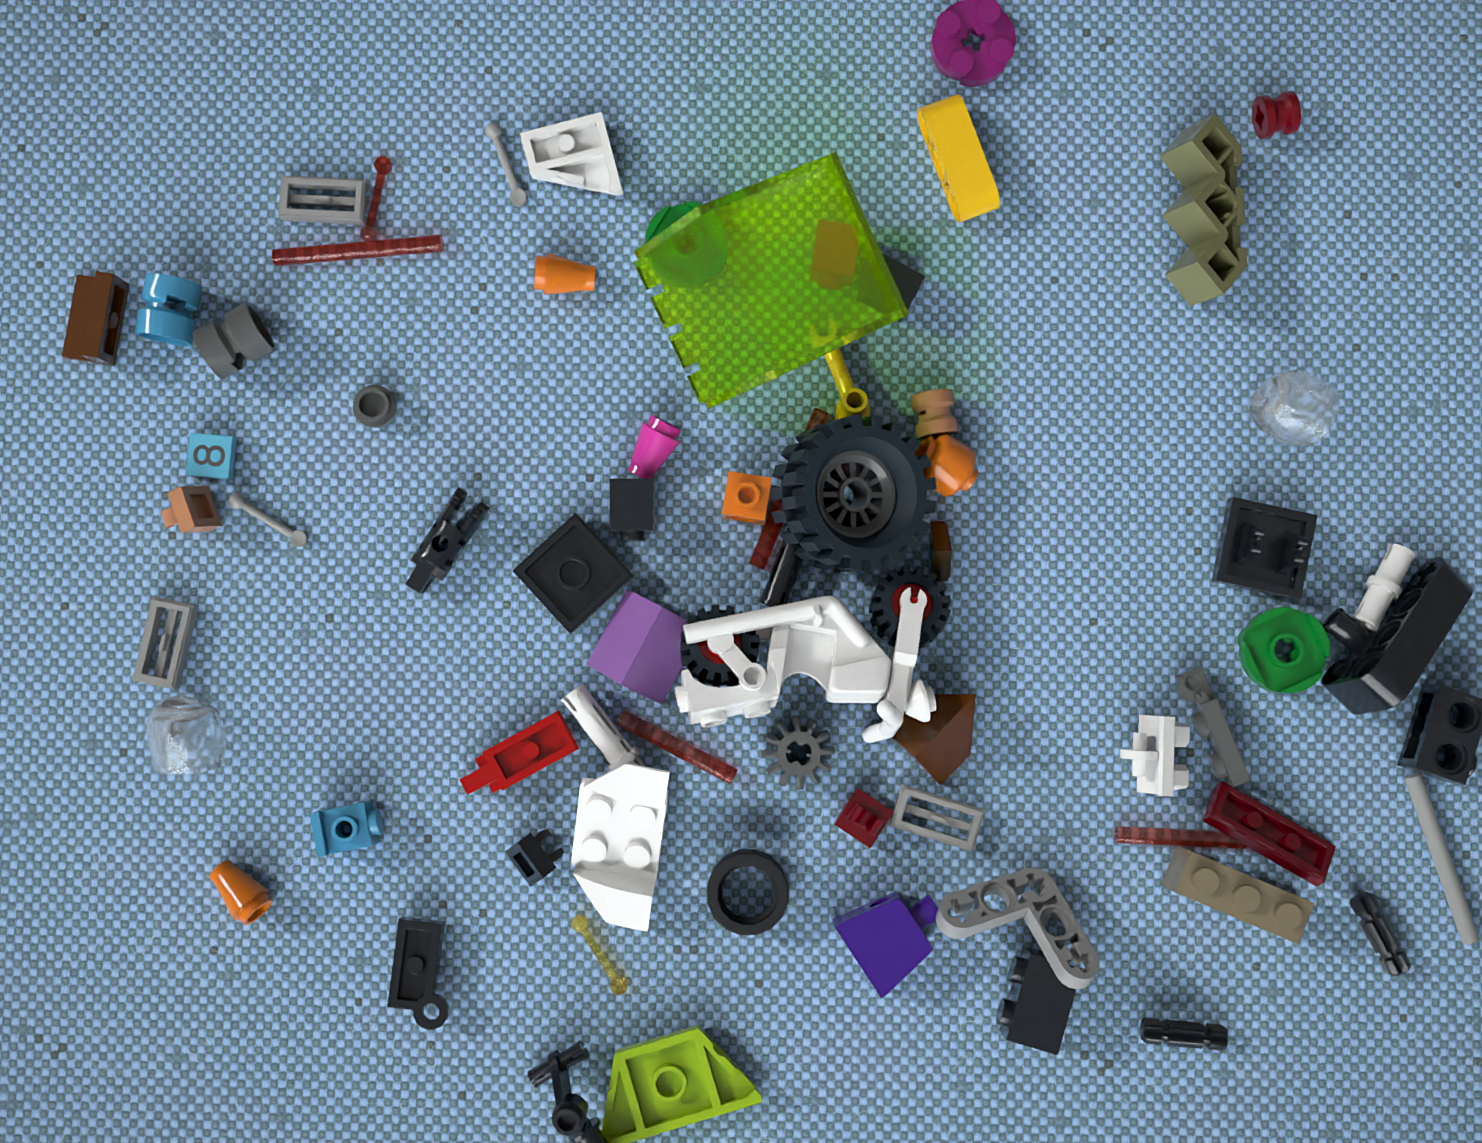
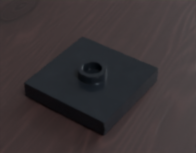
M574 513L512 570L570 634H573L634 577L628 568L577 513Z

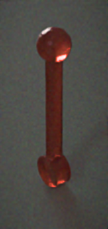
M385 156L378 157L374 162V167L377 170L375 186L366 226L360 230V237L366 242H372L377 236L374 226L385 176L392 171V163Z

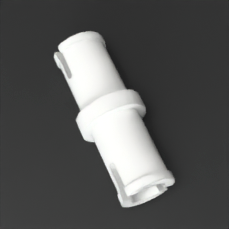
M1389 544L1376 574L1368 577L1365 583L1368 589L1356 613L1352 616L1365 629L1377 631L1392 600H1397L1401 595L1402 589L1400 584L1416 557L1412 550L1398 544Z

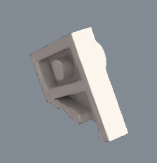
M602 112L520 133L532 179L616 196L623 195Z

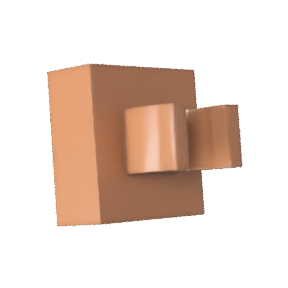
M180 486L168 492L172 507L161 511L166 528L179 524L181 533L210 532L223 526L209 486Z

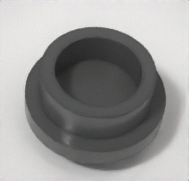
M366 386L354 398V414L365 426L371 428L383 427L390 423L396 414L397 403L395 397L383 386Z

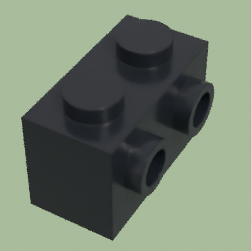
M1022 946L1020 956L1015 955L1011 961L1008 981L1012 982L1008 999L1002 998L999 1003L996 1024L1000 1025L999 1031L1006 1040L1058 1055L1076 989L1069 988L1061 983L1042 951ZM1073 960L1069 962L1071 968L1079 967Z

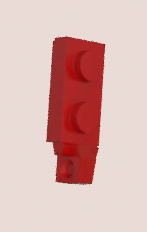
M559 710L483 751V755L475 759L480 769L459 780L467 795L487 784L493 793L500 789L503 791L580 749V746Z

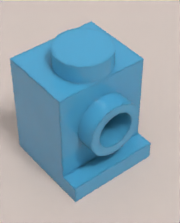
M372 800L310 813L317 857L369 847L380 842L378 835L383 833V821L379 809L373 808ZM342 821L351 823L353 832L350 836L343 835Z

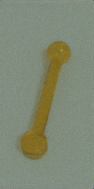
M576 915L571 921L572 928L582 934L610 978L611 991L616 995L624 994L628 987L627 979L623 976H618L589 931L587 918L583 915Z

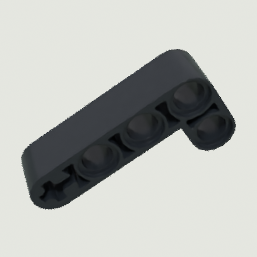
M1438 557L1428 561L1413 575L1362 654L1345 657L1335 662L1324 673L1321 684L1353 715L1387 710L1398 705L1413 689L1471 598L1473 588L1443 558Z

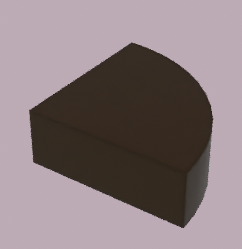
M945 521L930 522L931 571L938 576L935 582L948 581L952 559L948 526L945 524Z

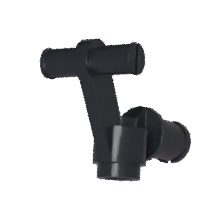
M578 1041L562 1052L556 1050L550 1053L547 1061L527 1072L530 1081L533 1080L532 1085L535 1088L552 1078L556 1104L552 1113V1123L558 1133L569 1136L568 1139L571 1143H609L599 1128L601 1124L599 1117L589 1119L587 1117L588 1105L581 1096L571 1092L569 1068L589 1057L587 1048L583 1049L585 1044L582 1041Z

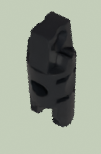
M459 487L410 560L416 564V567L405 584L419 594L425 593L435 578L441 581L444 580L490 509V507L481 502L473 508L462 528L451 522L465 503V498L467 497V492ZM443 537L447 538L449 544L445 551H442L440 548V540Z

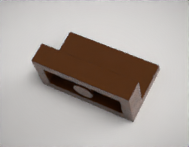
M96 271L95 277L76 276L62 352L63 358L115 366L129 283L112 273Z

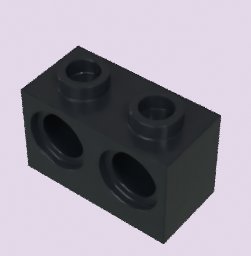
M1422 684L1397 766L1444 782L1466 785L1467 778L1474 773L1477 766V755L1475 753L1482 736V698L1444 685ZM1453 705L1459 711V719L1454 725L1449 719V711ZM1443 746L1446 750V760L1443 765L1439 766L1436 761V752Z

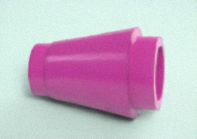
M651 414L647 423L642 422L628 471L643 479H652L653 475L656 474L680 443L677 438L682 430Z

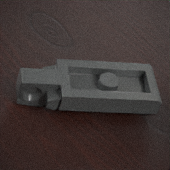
M1197 667L1174 676L1179 697L1192 702L1197 713L1192 714L1191 719L1201 739L1207 737L1213 754L1208 755V760L1218 780L1224 778L1225 783L1234 787L1248 782V779H1250L1219 702L1213 696L1202 667Z

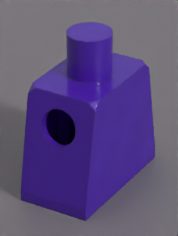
M893 892L832 920L835 929L880 998L886 996L932 952L933 948L922 931L936 922L938 907L928 894L909 908H906L898 894Z

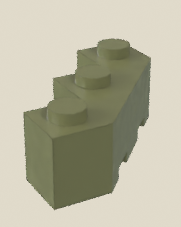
M1216 114L1182 130L1159 156L1185 188L1162 216L1188 247L1165 273V276L1190 306L1224 295L1247 267V249L1240 247V226L1245 224L1244 188H1238L1237 166L1242 165V147Z

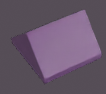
M626 589L587 665L620 685L663 704L682 668L680 642L683 625H686L687 620Z

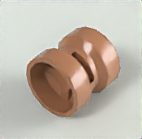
M952 389L929 390L910 397L912 410L919 414L918 423L915 426L918 440H924L927 436L934 437L943 433L949 435L959 433L958 420L952 416V411H950L954 404Z

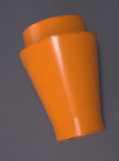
M547 252V256L536 255L534 290H542L544 295L594 291L596 266L586 265Z
M226 860L219 864L209 875L233 920H240L244 925H249L259 919L273 903L268 896L269 889L236 867L231 860Z

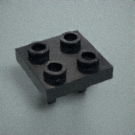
M1237 497L1228 498L1211 582L1293 600L1301 599L1318 515Z

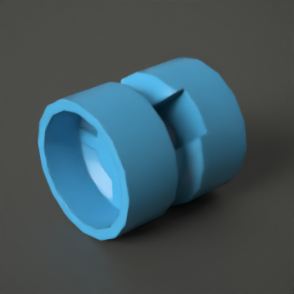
M146 273L141 299L147 303V307L139 309L135 334L145 339L165 344L192 346V331L195 330L196 321L191 317V313L199 310L203 286L176 276ZM164 303L174 305L173 310L164 308Z

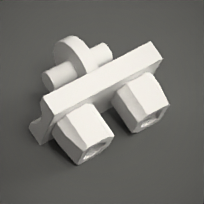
M1139 715L1138 733L1133 732V749H1120V758L1132 759V776H1137V792L1159 796H1173V790L1188 787L1189 770L1186 765L1174 764V747H1186L1190 742L1189 725L1176 722L1175 717Z

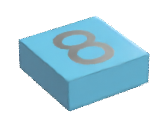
M190 433L186 475L190 477L233 480L237 438L226 435Z

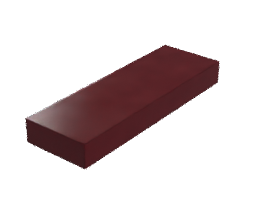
M1224 781L1215 786L1202 820L1203 822L1317 887L1325 883L1336 848L1335 845Z

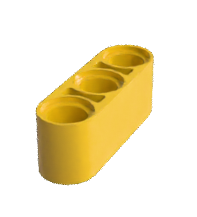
M956 94L918 108L917 119L955 220L960 223L999 209L1000 197L962 97Z

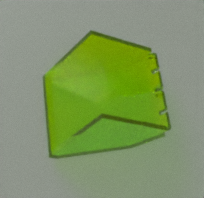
M836 152L697 206L634 251L638 260L633 262L645 289L649 290L661 284L664 292L651 297L650 300L664 330L677 324L680 325L682 331L668 338L683 369L698 363L701 370L687 376V379L699 404L705 402L708 409L909 315Z

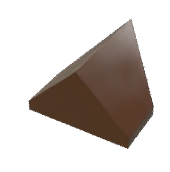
M934 694L936 711L930 712V721H919L906 715L904 712L903 723L892 737L939 785L971 755L976 694Z

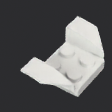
M627 762L596 779L582 778L571 863L575 867L573 871L574 876L596 910L607 923L648 931L669 795L667 788L670 771Z

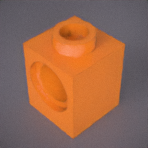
M729 471L722 518L765 525L772 478Z

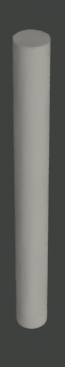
M1422 773L1408 775L1404 777L1462 944L1476 943L1480 941V937Z

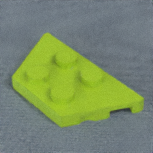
M695 1025L615 1051L601 1131L609 1143H631L761 1103L763 1098L761 1091L706 1031L700 1025Z

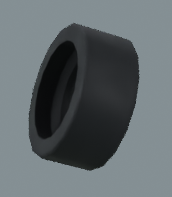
M739 849L725 855L713 867L707 883V904L713 918L725 930L738 935H758L772 929L784 916L789 903V884L782 866L769 854L756 849ZM742 866H753L763 870L770 877L773 884L774 896L770 906L762 914L755 917H741L734 914L726 907L722 897V887L726 877L733 870Z

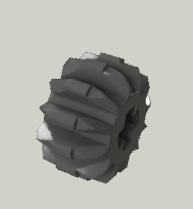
M793 715V730L789 732L782 720L776 722L778 730L783 734L780 739L771 733L765 734L764 739L777 746L776 749L762 750L761 756L766 759L777 757L778 760L770 764L766 768V772L768 775H771L783 768L784 771L779 778V785L786 786L791 774L795 775L796 789L802 790L804 788L803 775L805 774L809 775L815 785L821 782L819 776L814 771L816 766L823 771H831L832 766L828 762L820 760V756L835 754V748L832 746H819V743L830 737L828 730H823L816 736H812L817 727V720L811 718L807 723L805 731L801 730L800 716ZM796 741L800 746L806 743L809 745L810 752H805V755L808 757L805 762L799 763L797 759H792L791 761L787 759L786 753H791L790 748L787 747L791 742Z

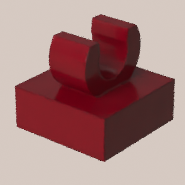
M856 787L833 823L871 848L894 812Z

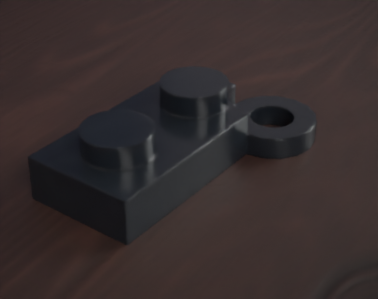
M402 916L398 920L387 1007L413 1010L414 1019L421 1028L435 1030L444 1024L450 1013L447 1000L442 995L435 993L445 921ZM435 1004L439 1009V1016L435 1019L427 1018L424 1014L425 1005Z

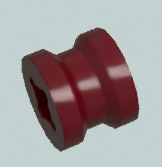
M1294 91L1281 92L1276 98L1262 95L1254 99L1252 123L1256 136L1259 139L1271 138L1276 132L1290 135L1295 134L1299 130L1301 107L1297 94Z

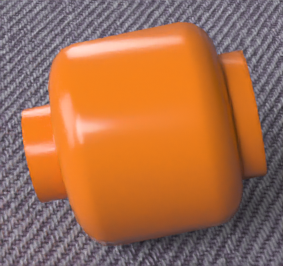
M947 433L938 434L934 437L927 436L920 443L921 445L918 446L914 454L916 457L928 456L932 466L923 469L925 479L935 477L937 489H934V491L948 497L956 494L959 490L967 491L973 485L978 475V470L974 468L976 454L973 449Z

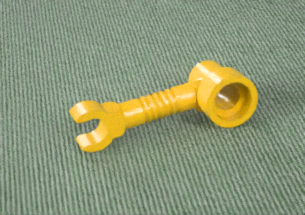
M829 318L828 327L831 334L825 337L820 336L816 332L814 324H811L810 340L824 354L840 394V400L836 406L835 420L861 414L862 418L868 417L870 415L868 397L863 390L855 388L839 348L837 339L838 325L836 321ZM850 405H855L858 408H852Z

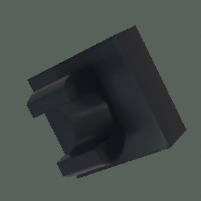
M548 829L540 831L535 836L530 832L505 851L530 887L555 870L557 867L554 865V862L560 859L564 853L562 848L557 849L551 854H547L541 847L542 840L551 834Z

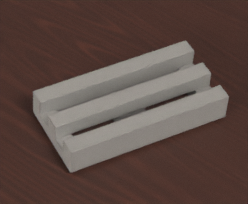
M281 175L278 217L282 221L366 225L365 209H367L368 203L366 192H368L369 184L364 179ZM291 188L355 192V197L290 194ZM289 205L354 208V212L289 208Z
M152 596L132 678L133 681L170 689L180 688L199 606ZM167 608L169 611L159 644L154 674L149 675L148 671L163 609ZM180 611H181V612H183V613H182V617H181V621H180V625H179V629H178V634H177V638H176V642H175V646H174V650H173V655H172V659H171V663H170L168 675H167V678H164V677H165V673H166V669H167V665H168V661H169V656H170V652H171L173 640H174V635H175V631H176L178 619H179V614H180Z
M901 784L889 826L973 852L985 810ZM908 796L973 815L972 822L969 823L908 804ZM906 812L969 832L967 839L901 820L903 813Z

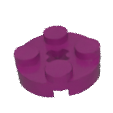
M962 0L956 2L937 18L930 41L932 60L942 75L946 78L949 75L954 80L960 81V85L979 87L989 84L999 78L1012 59L1016 45L1015 30L1010 18L1001 10L1000 4L995 0ZM974 34L982 39L983 42L979 46L980 51L973 52L971 46H963L962 42L967 39V35Z

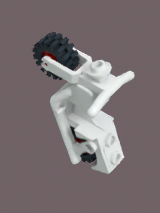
M910 565L902 566L900 572L893 569L888 572L886 578H881L871 597L869 613H872L870 619L872 627H878L876 634L881 639L884 636L890 639L888 642L890 645L889 657L868 634L846 605L835 596H822L749 612L741 611L739 614L734 613V607L727 605L726 610H719V604L711 605V610L707 612L705 608L697 611L695 618L691 616L688 619L686 625H683L681 633V663L687 669L681 672L682 686L674 687L679 712H688L690 724L701 723V727L718 726L727 722V717L743 713L745 718L760 717L770 713V708L776 706L783 681L790 675L803 673L811 676L826 690V699L831 703L879 702L877 713L883 721L867 726L863 730L862 737L868 743L893 737L903 723L904 712L906 715L919 721L928 722L930 721V712L936 711L933 689L930 685L924 686L921 679L914 680L912 684L911 682L918 649L924 647L928 641L931 643L937 638L950 616L951 609H948L951 603L950 595L945 596L944 594L947 587L944 582L939 585L935 582L938 577L935 573L931 572L929 576L924 575L925 568L917 566L915 571H910ZM770 640L764 669L760 664L756 663L760 642Z

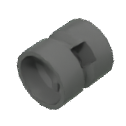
M248 302L224 314V322L221 323L213 319L192 331L195 344L204 360L222 380L243 369L246 359L256 362L276 351L274 341L268 329Z

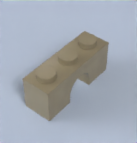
M1176 845L1161 883L1163 887L1296 944H1299L1315 904Z

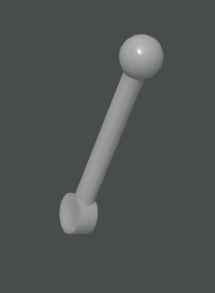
M489 123L486 126L485 133L488 138L493 140L512 190L510 200L513 205L521 207L526 204L527 195L523 189L519 188L500 138L502 129L497 123Z
M235 492L229 496L228 502L232 508H241L286 535L293 546L303 547L307 544L308 535L304 531H294L246 502L242 493Z

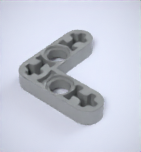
M1034 867L1025 868L950 893L941 901L936 913V923L940 931L950 938H966L1024 918L1055 975L1062 984L1073 989H1084L1091 984L1100 968V961L1096 951L1054 880L1042 869ZM1027 884H1029V886L1032 889L1039 888L1041 890L1039 896L1035 891H1028L1026 893L1023 892ZM991 894L998 895L1006 902L1007 909L1004 911L992 910L985 903L984 897ZM1022 894L1018 901L1017 895ZM974 904L975 910L970 911L972 905ZM951 909L957 915L967 913L964 921L961 922L958 917H950ZM1044 920H1058L1065 927L1066 934L1063 936L1052 935L1046 930ZM1070 943H1072L1073 945H1072L1071 949L1069 950V948H1068L1067 946H1068ZM1071 959L1075 964L1083 963L1085 966L1084 971L1082 972L1079 967L1071 968L1069 966Z

